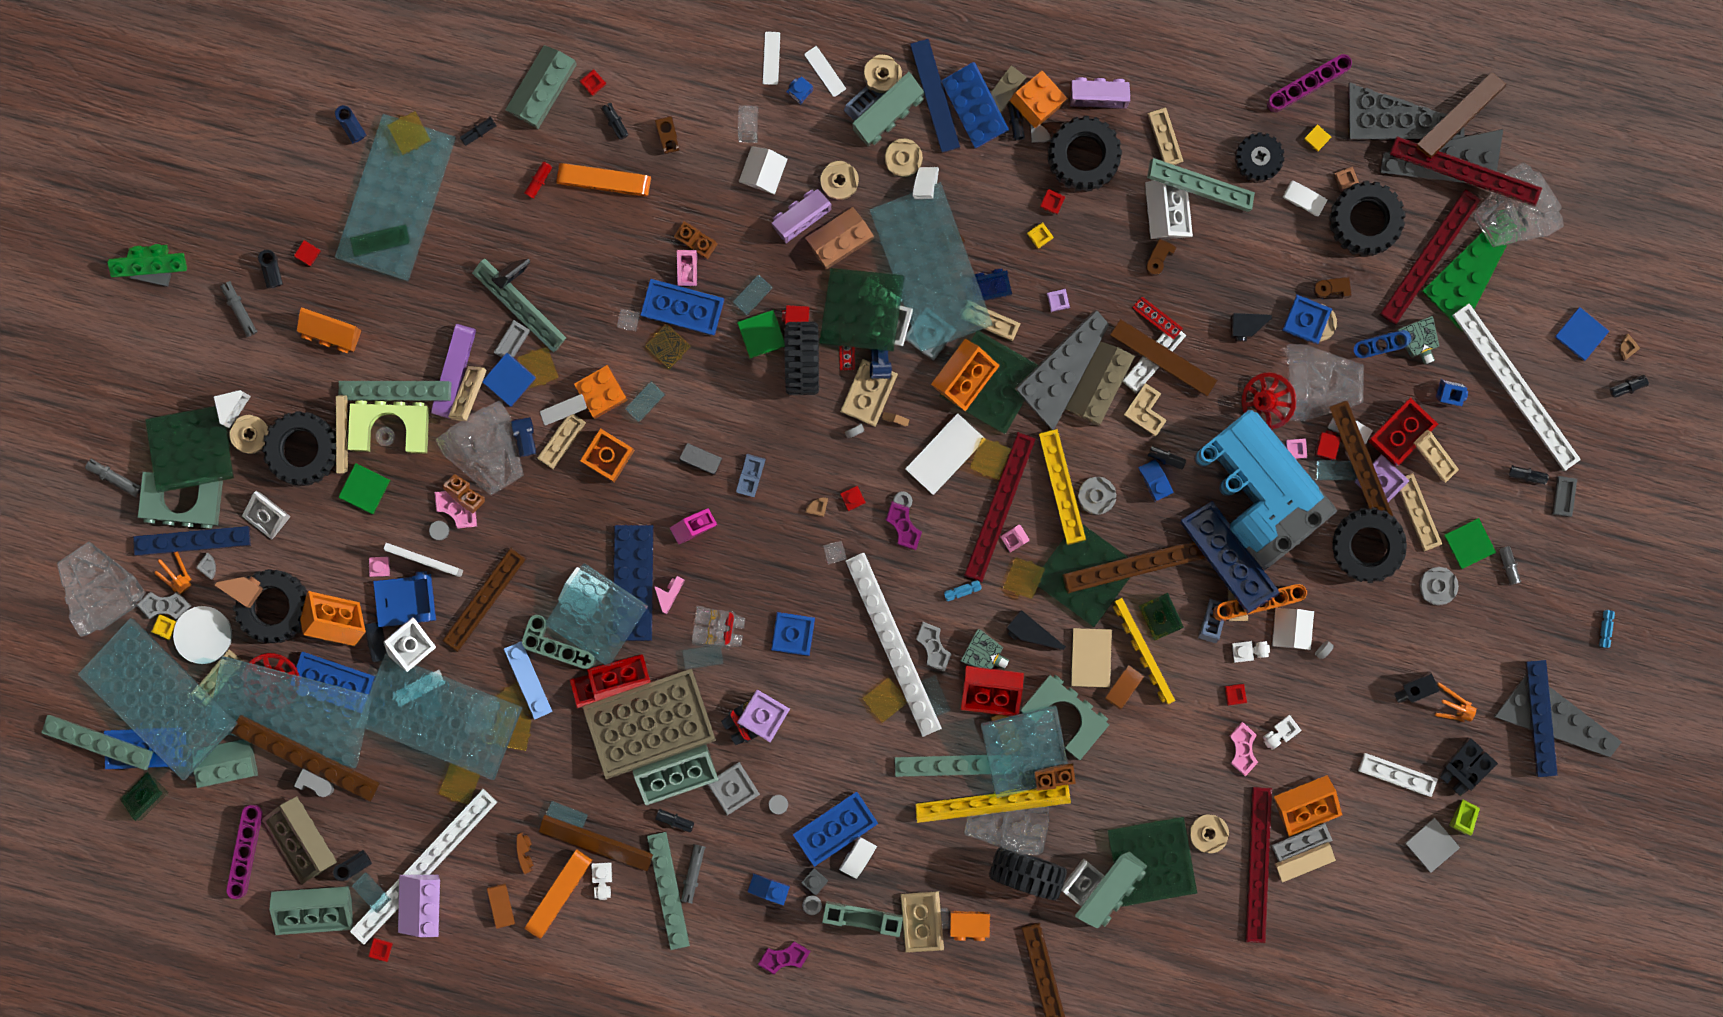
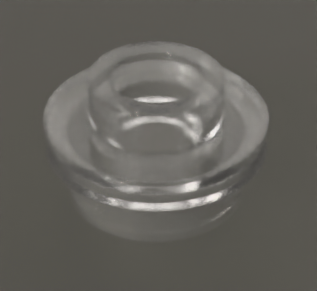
M382 427L376 432V440L382 446H389L395 440V433L389 427ZM385 433L389 434V438L387 440H383L382 438L383 434Z

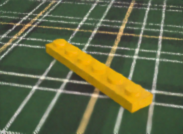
M1058 429L1040 433L1039 436L1067 545L1085 541L1086 537Z
M1122 598L1114 601L1115 606H1113V609L1118 617H1122L1124 621L1122 626L1126 634H1131L1133 638L1131 644L1135 651L1139 650L1142 656L1139 659L1143 667H1148L1151 673L1148 675L1150 681L1159 688L1160 691L1157 694L1162 703L1166 702V704L1174 702L1175 699Z

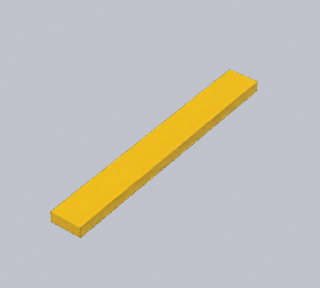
M1062 785L1056 786V789L1037 791V788L918 803L915 804L917 823L1069 804L1071 800L1069 786Z

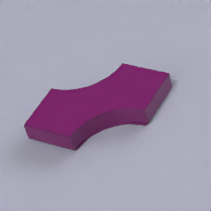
M892 501L886 521L893 524L899 536V545L916 550L922 531L912 524L909 517L910 507Z
M795 941L783 950L767 948L758 965L772 974H775L784 966L792 965L801 968L811 951Z

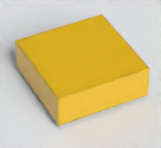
M1317 124L1304 140L1318 152L1329 141L1331 136Z
M1043 222L1027 233L1037 249L1054 238Z
M159 614L151 632L170 640L177 621Z

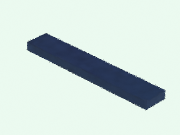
M929 39L911 43V50L941 152L945 153L959 149L960 144Z

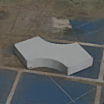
M149 592L137 604L149 619L159 614H169L178 620L184 612L192 607L178 592L170 597H159Z
M922 622L916 640L926 648L928 654L927 665L945 671L951 653L945 650L940 642V628Z

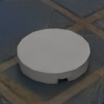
M1104 477L1089 478L1079 488V504L1090 514H1104L1112 509L1116 502L1115 487Z
M1442 567L1431 568L1426 571L1421 577L1419 584L1420 593L1423 598L1434 605H1444L1452 601L1457 595L1459 587L1456 576L1447 568Z

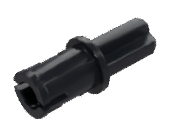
M608 103V107L604 105L601 110L609 121L608 125L613 128L618 139L623 140L628 136V132L621 122V116H618L612 103Z
M1009 103V124L1012 127L1013 140H1022L1025 138L1023 130L1024 119L1021 118L1019 110L1012 103Z
M491 116L477 126L473 125L474 128L460 136L465 146L479 137L483 138L485 133L497 127Z
M1641 375L1635 379H1627L1625 383L1610 388V393L1614 398L1627 393L1632 394L1640 388L1649 386V382L1645 375Z
M1152 445L1151 451L1148 454V457L1164 462V465L1166 463L1183 470L1186 464V459L1170 453V450L1167 452Z
M1514 465L1511 466L1509 477L1526 480V483L1531 481L1545 485L1549 478L1547 473Z
M659 809L655 820L671 825V828L676 827L689 833L694 827V822L679 817L677 813L674 815L662 809Z

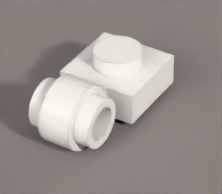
M1252 641L1232 643L1234 663L1253 661V654H1257V658L1269 657L1270 646L1267 645V641L1255 643L1256 647L1252 648Z
M1288 715L1274 726L1277 733L1270 731L1263 736L1264 743L1273 750L1281 744L1280 738L1287 742L1302 730L1292 717Z
M592 863V883H599L598 887H594L595 898L607 900V898H611V888L606 885V882H612V863Z

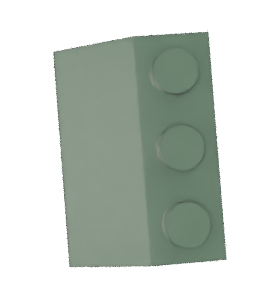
M244 739L194 749L193 770L197 788L258 776L252 743Z

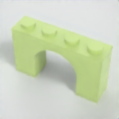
M358 400L355 401V404H350L348 450L370 452L371 428L374 422L381 416L392 414L399 416L405 423L406 452L427 454L429 408L424 406V403L413 402V406H406L405 402H394L393 405H386L384 401H374V404H367V401Z

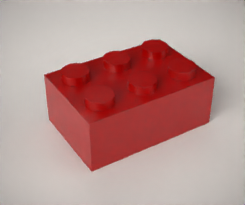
M1409 398L1368 439V442L1397 467L1416 448L1414 442L1426 430L1431 432L1438 423L1412 398Z
M966 666L961 710L1018 717L1024 673Z

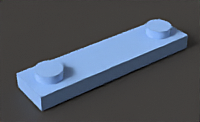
M522 641L504 648L503 650L534 720L551 713V707Z

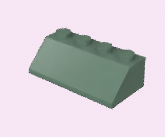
M544 45L505 110L539 129L577 66L576 61L564 53Z
M908 72L853 123V131L868 147L871 144H877L882 139L881 135L885 131L890 132L896 126L895 122L899 118L901 120L910 113L909 109L913 105L916 107L924 100L922 98L924 91L912 74Z
M707 745L633 770L635 781L646 806L719 781Z
M1130 852L1122 854L1075 917L1095 928H1099L1102 925L1105 927L1112 919L1110 917L1113 911L1117 912L1123 905L1121 900L1124 896L1128 897L1135 889L1133 884L1137 880L1140 882L1145 876L1146 872L1144 870L1147 865Z
M349 886L271 892L269 910L276 935L352 930L353 928L352 899Z

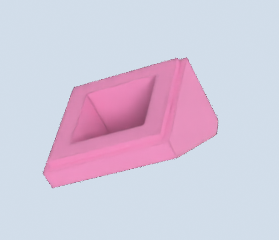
M1021 525L1000 536L1010 553L1029 541Z

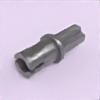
M1511 547L1501 548L1499 551L1504 564L1502 568L1506 571L1509 585L1520 583L1521 580L1516 567L1518 563H1515Z

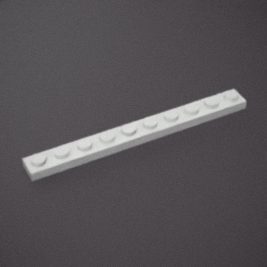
M1467 304L1453 314L1454 319L1562 470L1566 471L1581 459L1471 305Z
M865 553L846 560L922 736L924 737L942 729Z
M483 789L403 875H430L497 804V801ZM399 879L350 931L363 944H366L399 908Z

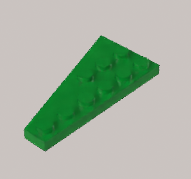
M1502 212L1422 291L1461 332H1463L1462 328L1452 315L1467 304H1470L1475 309L1517 227V224L1505 212Z

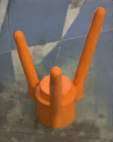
M175 552V558L184 576L182 577L180 574L176 577L161 559L158 560V563L173 580L170 582L158 571L154 573L169 585L174 592H178L180 595L192 586L189 582L192 579L188 575L179 553Z
M1437 683V686L1463 704L1458 706L1442 700L1443 704L1456 709L1459 716L1435 713V716L1458 720L1463 723L1465 720L1471 722L1477 710L1471 706L1472 703L1464 700L1441 683Z

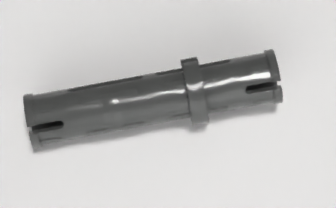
M231 281L226 282V286L225 284L221 285L220 289L228 301L227 305L231 306L246 337H250L251 332L253 335L256 334L258 331L242 305L241 297L236 294Z
M92 458L85 466L86 470L99 476V479L112 483L134 497H137L141 490V486L112 471L111 467H105Z
M696 844L693 845L687 877L683 881V884H685L680 900L691 904L693 903L695 888L699 884L697 880L706 848Z

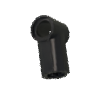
M271 250L261 251L258 261L261 264L267 289L283 285L277 255ZM267 254H271L273 257L272 262L269 264H265L263 261L264 256Z
M362 850L337 865L333 870V875L339 881H346L370 866L372 862L367 853ZM341 867H345L348 870L345 878H341L338 874V870Z

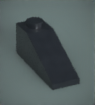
M1022 610L1006 628L1009 631L1007 634L1015 641L1019 639L1024 642L1059 650L1066 648L1065 645Z

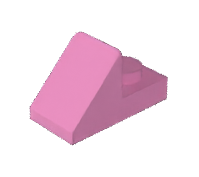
M677 250L678 286H697L698 258L696 250Z
M678 576L676 579L672 578L667 587L670 589L668 593L654 586L662 612L666 614L669 612L685 581Z

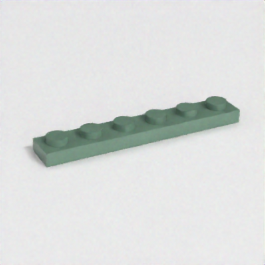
M1155 158L1150 160L1147 175L1149 179L1246 212L1252 210L1255 192Z
M486 259L480 261L472 274L553 353L558 350L566 337L511 283L500 289L491 280L499 271Z
M339 381L338 396L347 395V401H451V382Z
M47 715L42 734L143 770L148 769L153 754L151 750L53 715Z
M1011 754L895 757V777L1011 774Z
M667 832L649 835L647 838L650 852L653 854L652 862L670 949L690 946Z

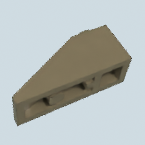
M1012 65L991 92L1000 113L1008 105L1015 92L1026 81V76Z

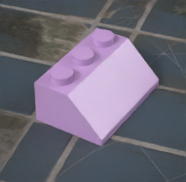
M1078 77L1071 82L1070 106L1127 109L1130 103L1129 82H1125L1124 79H1114L1113 82H1108L1104 78L1087 81V78Z
M813 189L803 196L804 199L799 203L795 201L788 207L789 210L784 214L780 212L773 218L772 226L785 243L792 240L832 210L831 203L818 189L815 191Z
M399 875L398 933L416 937H438L439 875Z

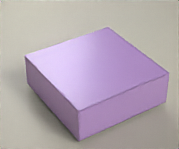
M1066 289L1047 293L1051 312L1070 308Z

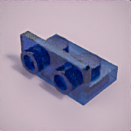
M996 269L992 271V274L984 275V273H977L973 275V278H970L975 303L1012 295L1008 270Z

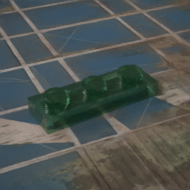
M406 224L350 238L354 257L411 244Z

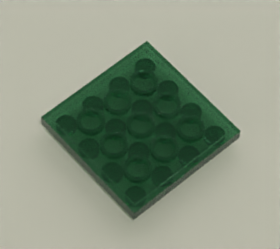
M831 268L819 343L893 352L905 276Z
M977 330L971 342L978 345L1000 366L965 412L999 432L1006 434L1025 401L1015 388L1038 365ZM940 393V398L958 407L956 404H954L952 401H950Z
M216 406L145 419L157 493L234 478L226 426L219 422Z
M1082 524L1086 540L1067 545L1066 538L1064 537L1032 583L1088 624L1095 627L1130 578L1067 593L1062 575L1129 557Z
M1184 817L1107 830L1113 865L1122 854L1127 852L1132 853L1147 865L1144 870L1146 872L1145 876L1140 882L1137 880L1133 884L1135 889L1128 897L1124 896L1121 900L1123 902L1121 907L1197 894Z

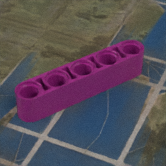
M1346 54L1339 55L1273 93L1267 101L1268 109L1271 112H1280L1344 75L1351 68V58ZM1338 61H1344L1347 67L1345 69L1340 68ZM1327 70L1330 73V78H1324L1321 71ZM1305 80H1312L1314 87H1307ZM1289 89H1294V90H1296L1297 93H1298V96H1297V97H1292V96H1290L1289 93H1288V90H1289ZM1272 99H1279L1281 106H1274Z
M257 805L246 806L242 811L227 885V894L232 899L242 898L248 891L263 816L262 809ZM251 808L255 809L257 813L254 819L248 816V811ZM247 827L253 831L251 838H247L244 834ZM244 846L249 850L247 857H243L240 853L241 848ZM238 866L244 867L245 874L243 876L237 874ZM235 885L241 887L240 895L234 894L233 887Z

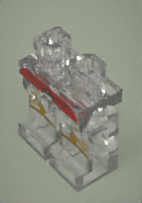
M697 606L692 645L731 649V646L742 647L743 635H736L733 632L734 628L744 629L746 619L736 615L735 612Z

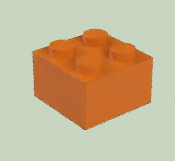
M1041 71L1016 91L1010 102L1036 129L1060 109L1068 98Z
M608 365L574 384L579 394L583 395L586 406L594 419L628 400Z
M600 428L580 461L615 483L635 450Z
M950 911V937H954L953 939L956 941H966V937H973L974 941H985V938H990V913Z

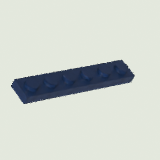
M249 526L133 536L135 556L251 546Z
M1546 660L1527 661L1525 663L1537 777L1558 776Z

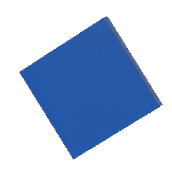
M1296 295L1282 331L1318 345L1332 308Z
M1579 307L1556 334L1555 338L1585 361L1609 333V330Z
M506 353L482 382L512 407L536 377L514 357Z
M777 612L771 650L809 656L815 618Z

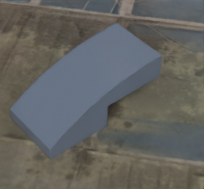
M751 454L746 455L736 490L737 493L755 497L765 458Z

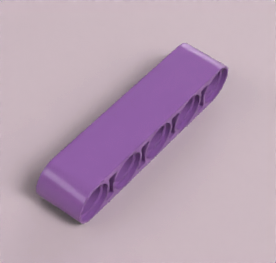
M456 324L440 381L451 382V401H434L432 414L449 418V413L463 380L476 329Z

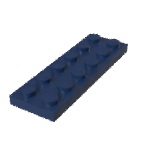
M1213 501L1181 520V525L1247 614L1279 595V590L1262 567L1232 533L1230 524Z
M615 525L613 640L652 641L653 525Z

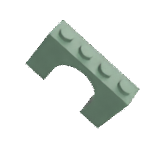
M143 472L138 518L143 519L144 523L155 524V520L163 521L162 524L174 525V522H182L181 526L193 527V524H201V528L212 529L213 525L218 526L223 480L200 477L196 504L189 511L179 514L172 512L165 504L164 488L166 475Z
M1049 675L1020 711L1036 723L1053 703L1063 701L1072 704L1078 710L1081 722L1077 733L1064 748L1075 758L1081 760L1109 726L1107 723L1108 718L1100 712L1096 714L1091 710L1093 706L1088 701L1084 700L1082 702L1077 698L1079 694L1071 687L1066 689L1062 685L1064 682L1058 676L1054 675L1052 677Z
M826 901L822 923L861 927L878 931L880 934L900 937L903 915Z

